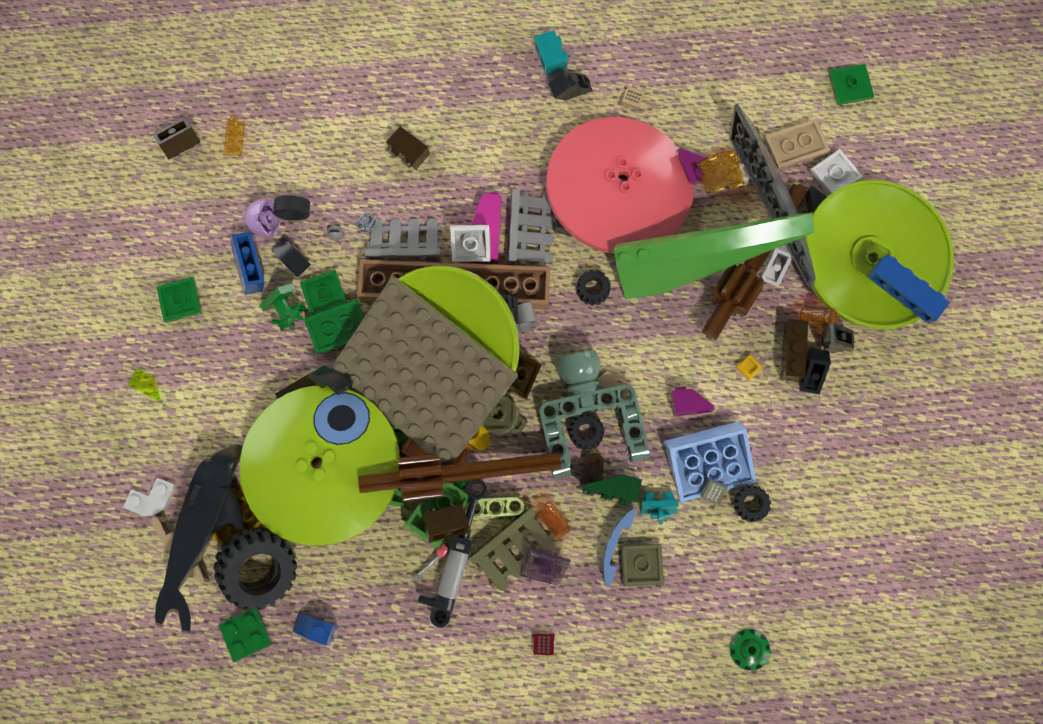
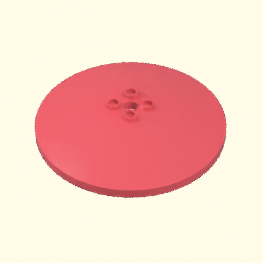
M624 117L594 119L570 131L553 151L546 175L548 200L560 224L581 243L610 254H614L616 244L675 235L684 224L690 212L694 186L689 181L677 151L679 148L669 137L649 124ZM625 175L628 180L621 181L618 176Z

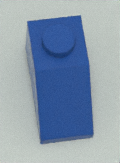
M299 612L293 632L308 640L323 645H330L337 624Z

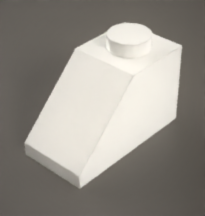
M786 244L772 250L761 277L765 282L779 287L792 260Z

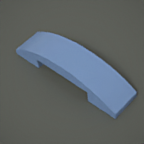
M632 509L619 521L607 542L603 559L605 586H611L617 567L609 564L622 528L630 530L637 511L635 509Z

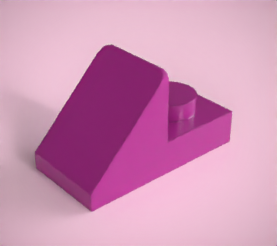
M678 149L677 151L690 183L699 184L704 182L702 169L697 164L709 159V157L688 149Z

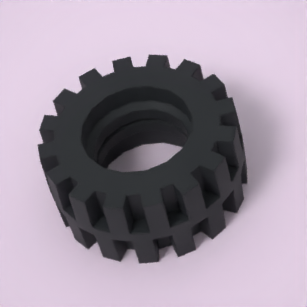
M593 270L586 271L579 277L577 282V295L586 305H600L608 298L611 284L605 273H599V270H596V272ZM590 281L598 282L601 285L600 293L596 295L589 294L585 289L586 284Z
M592 414L577 416L569 428L570 440L579 449L591 450L597 447L604 436L603 423ZM584 424L591 425L595 430L593 438L590 440L582 439L578 433L580 426Z
M759 486L744 487L735 495L733 500L734 511L736 510V514L747 522L760 521L768 515L771 509L769 494H766V491ZM747 496L758 498L760 507L756 512H750L745 508L744 501Z

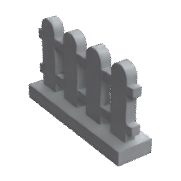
M512 190L509 207L506 265L514 266L516 261H520V265H525V262L539 263V267H543L544 264H549L552 261V254L545 251V246H550L554 240L552 235L545 234L546 229L554 225V219L546 216L547 211H552L547 195L537 198L529 197V193H524L523 196H520V190ZM519 208L523 209L522 213H519ZM528 209L541 210V215L528 214ZM518 226H522L521 231H518ZM527 227L540 228V233L527 232ZM517 243L521 244V249H517ZM526 244L539 245V251L526 250Z
M434 218L427 221V226H420L417 219H411L408 226H402L399 219H393L390 222V226H383L380 219H375L374 226L368 230V233H371V241L367 243L365 258L366 260L442 263L441 242L438 243V232H442V226H438V221ZM420 232H427L426 243H419ZM383 233H389V243H382ZM401 233H408V243H401Z

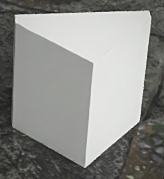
M489 225L450 226L452 262L490 261Z

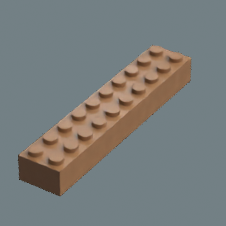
M360 260L357 297L361 303H374L393 276L399 279L409 272L424 267L452 266L480 276L492 285L499 294L510 295L518 299V305L532 303L533 309L549 310L550 267Z

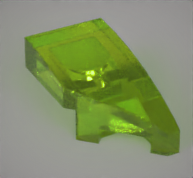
M137 368L127 385L160 401L161 398L155 377Z

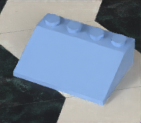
M739 421L664 441L680 502L700 498L708 479L725 484L728 487L727 490L756 483L747 430Z

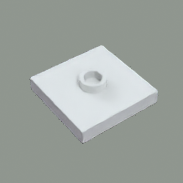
M841 149L810 169V173L828 195L845 185L858 182L863 178Z

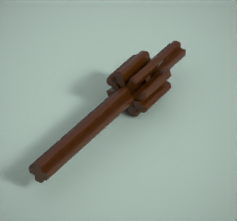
M799 183L798 185L793 184L788 191L796 210L807 194V190L803 189L804 186ZM772 250L745 260L743 264L739 263L738 266L735 264L725 269L711 292V300L718 303L701 331L706 335V338L717 340L732 315L736 316L738 314L741 317L747 315L765 283L763 278L756 275Z
M556 452L446 466L440 465L438 454L398 458V471L358 476L359 492L368 493L401 489V497L404 502L437 498L443 496V483L561 469V457Z

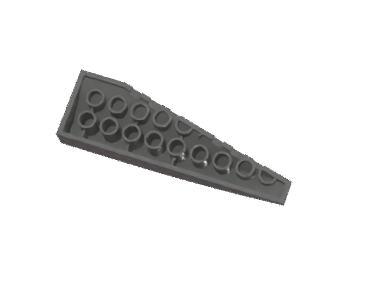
M735 104L729 139L772 219L798 215L784 180L768 152L767 144L760 137L758 127L754 126L739 104ZM802 237L787 243L786 246L808 288H812L816 276L806 238Z

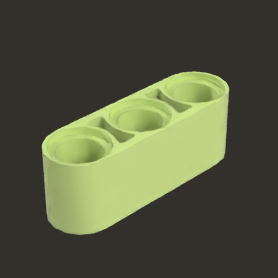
M517 497L478 500L481 511L478 514H474V518L517 516L523 512L524 504ZM513 501L521 504L518 512H512L509 508ZM494 502H498L501 505V510L498 513L490 511V505Z

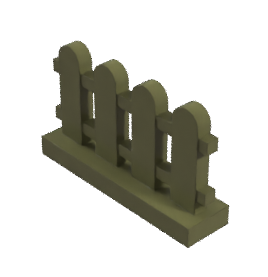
M528 507L468 556L473 565L479 564L477 570L479 572L484 571L492 582L489 585L492 588L497 587L500 591L506 590L508 588L506 577L511 573L516 578L522 577L524 570L521 565L528 561L529 564L536 565L539 562L537 552L543 548L546 552H552L555 548L552 541L554 536L545 533L539 525L542 522L539 518L536 520L533 518L536 513L531 507ZM524 525L526 528L519 532L518 529ZM529 532L539 543L534 548L524 538ZM509 537L510 541L504 545L502 542ZM513 545L523 555L518 561L508 550ZM493 550L495 554L489 558L487 554ZM497 558H500L508 568L502 574L493 564Z

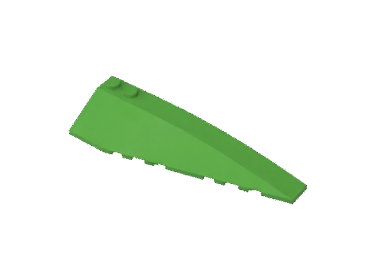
M812 212L616 244L614 255L625 299L664 294L815 233Z

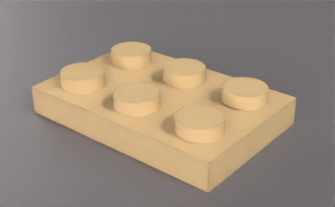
M817 119L765 135L764 141L778 170L826 155L830 152Z

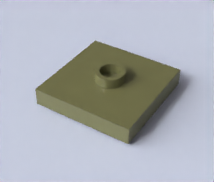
M661 544L621 546L623 586L664 585Z

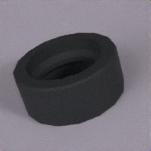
M279 196L274 200L273 214L284 220H305L310 216V202L300 196Z

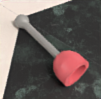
M442 541L436 549V556L422 570L413 574L412 579L419 581L420 576L439 558L447 559L450 547Z

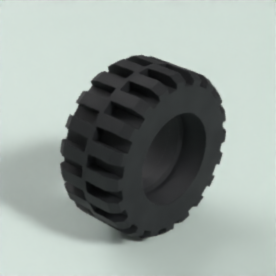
M252 527V531L248 532L247 529L240 531L241 534L238 536L233 534L230 536L231 540L228 543L224 542L221 545L222 552H217L215 557L217 562L214 563L213 567L215 580L229 603H234L235 607L242 609L245 606L246 610L251 611L254 610V607L262 610L268 604L273 606L279 598L282 600L286 596V590H291L293 586L291 581L296 580L297 575L295 572L297 569L295 555L286 541L267 528H263L261 531L259 527ZM258 554L272 556V567L264 578L252 583L238 580V571L248 558Z

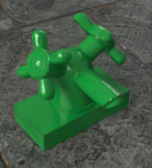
M293 284L277 287L260 304L262 311L275 308L280 320L272 319L271 323L277 324L281 331L288 327L294 328L293 320H303L300 312L306 310L305 306L300 303H296L293 307L290 306L287 299L296 290Z

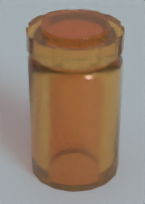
M803 306L799 315L800 320L809 321L808 325L827 327L833 323L837 324L839 320V315L835 308Z
M552 501L536 513L551 534L555 535L554 538L556 540L563 538L572 529L570 525L568 526V522Z

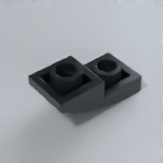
M285 237L272 250L296 277H299L311 265Z
M322 366L308 375L321 388L328 386L337 395L350 389L353 385L351 379L329 367Z

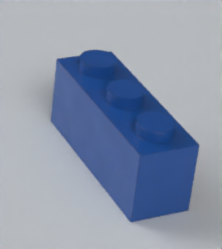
M251 232L232 235L230 245L244 295L263 292L265 282Z

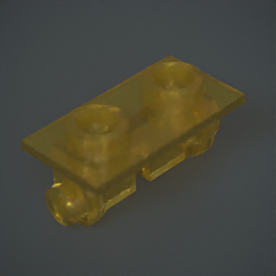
M231 116L226 124L223 155L242 156L245 121H238L235 116Z

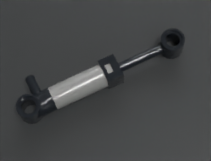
M482 479L472 480L467 486L468 495L471 497L466 512L469 523L468 533L452 538L436 598L433 599L420 595L418 598V603L433 607L430 620L434 626L439 628L445 627L451 619L473 539L468 538L478 500H481L486 495L488 489L486 482ZM479 483L482 485L483 491L481 494L473 493V484ZM443 611L446 614V619L438 620L436 612Z

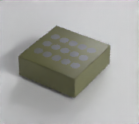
M708 479L700 496L703 499L720 505L728 487L725 484Z

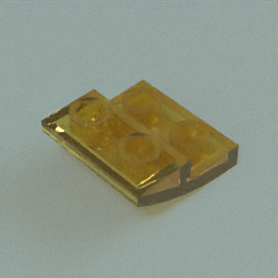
M736 150L707 156L709 159L698 164L703 172L702 180L707 194L724 188L730 190L745 184Z

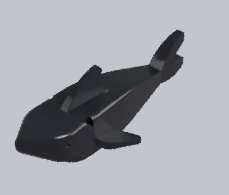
M233 444L215 452L210 459L206 458L199 464L193 475L178 516L164 585L159 592L156 602L155 625L162 627L168 614L175 612L179 617L181 631L190 633V611L184 596L179 591L202 558L215 532L228 525L232 526L236 532H240L243 529L241 507L231 490V485L240 462L243 448L241 445Z

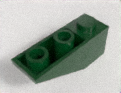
M625 474L615 475L577 485L576 489L583 490L582 494L594 496V493L599 494L601 499L612 501V498L618 499L619 504L630 506V503H638L642 479Z

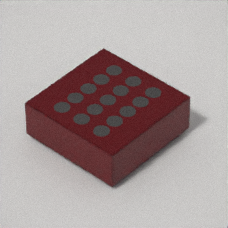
M534 633L533 655L554 656V634Z

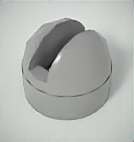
M333 225L328 229V236L333 241H339L343 237V231L339 226Z

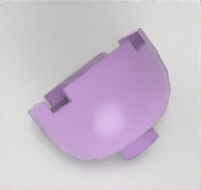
M260 199L252 202L247 207L245 222L249 230L255 235L267 237L273 236L278 232L280 221L276 223L277 217L273 214L274 201L271 199Z

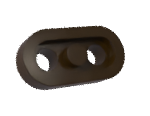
M591 453L585 458L581 484L587 483L588 479L596 481L602 478L604 459L600 454ZM592 460L598 462L596 467L591 466L590 462Z

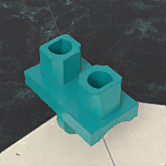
M673 492L663 493L662 501H655V493H644L641 515H650V519H658V524L663 525V519H670V514H677L678 500H675Z

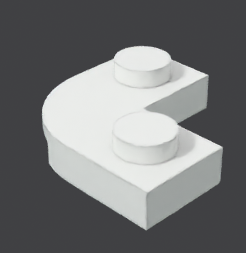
M157 478L149 496L131 490L123 508L143 516L156 515L167 508L177 485Z

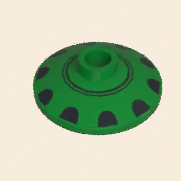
M744 629L733 636L730 642V655L734 663L740 668L748 671L758 670L769 660L770 644L761 632L754 629ZM750 646H753L755 648V652L753 654H750L748 652V648Z

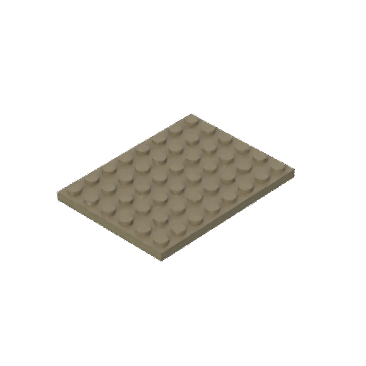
M395 276L390 278L331 367L353 381L351 389L372 402L390 422L429 454H438L440 463L444 466L455 463L518 376L517 373Z

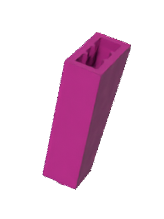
M495 192L482 194L471 225H489L490 261L461 263L499 264L501 195Z

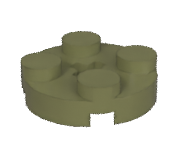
M503 396L482 425L488 432L495 435L511 432L515 429L518 421V408L513 401ZM498 411H501V413L503 414L501 419H497L495 417V415L498 414Z

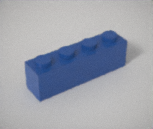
M888 254L880 258L866 276L927 324L937 321L950 303L942 293L936 292L926 281L919 279L912 270L905 268L898 263L895 257Z

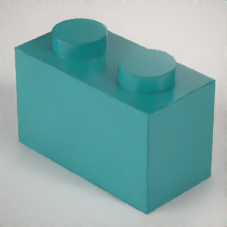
M555 30L534 36V46L546 76L566 70L567 62H569L566 51L563 52L561 48L562 40L560 36L556 35Z

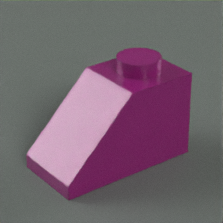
M685 386L676 387L670 394L673 417L712 413L715 410L713 404L695 390L687 389Z

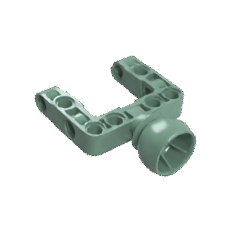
M596 350L575 353L556 359L557 373L562 381L569 385L567 387L568 393L565 398L545 402L539 409L548 453H553L552 448L556 444H560L563 447V452L560 455L561 469L552 470L554 480L573 476L561 419L617 407L630 462L649 459L650 453L635 389L630 385H620L606 389L599 385L600 381L596 380L600 373L601 362ZM623 389L628 390L630 393L628 400H623L620 396V392ZM603 394L610 395L611 402L609 404H604L601 401ZM565 402L572 403L573 411L571 413L563 410ZM551 406L554 408L555 413L552 417L545 416V407ZM632 427L638 429L639 434L636 438H631L629 435V430Z

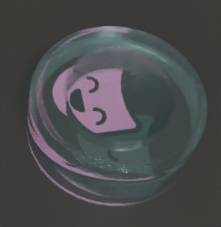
M365 214L358 219L357 227L361 232H367L374 227L376 220L371 214Z

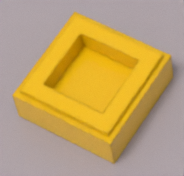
M749 354L735 368L749 381L763 367Z

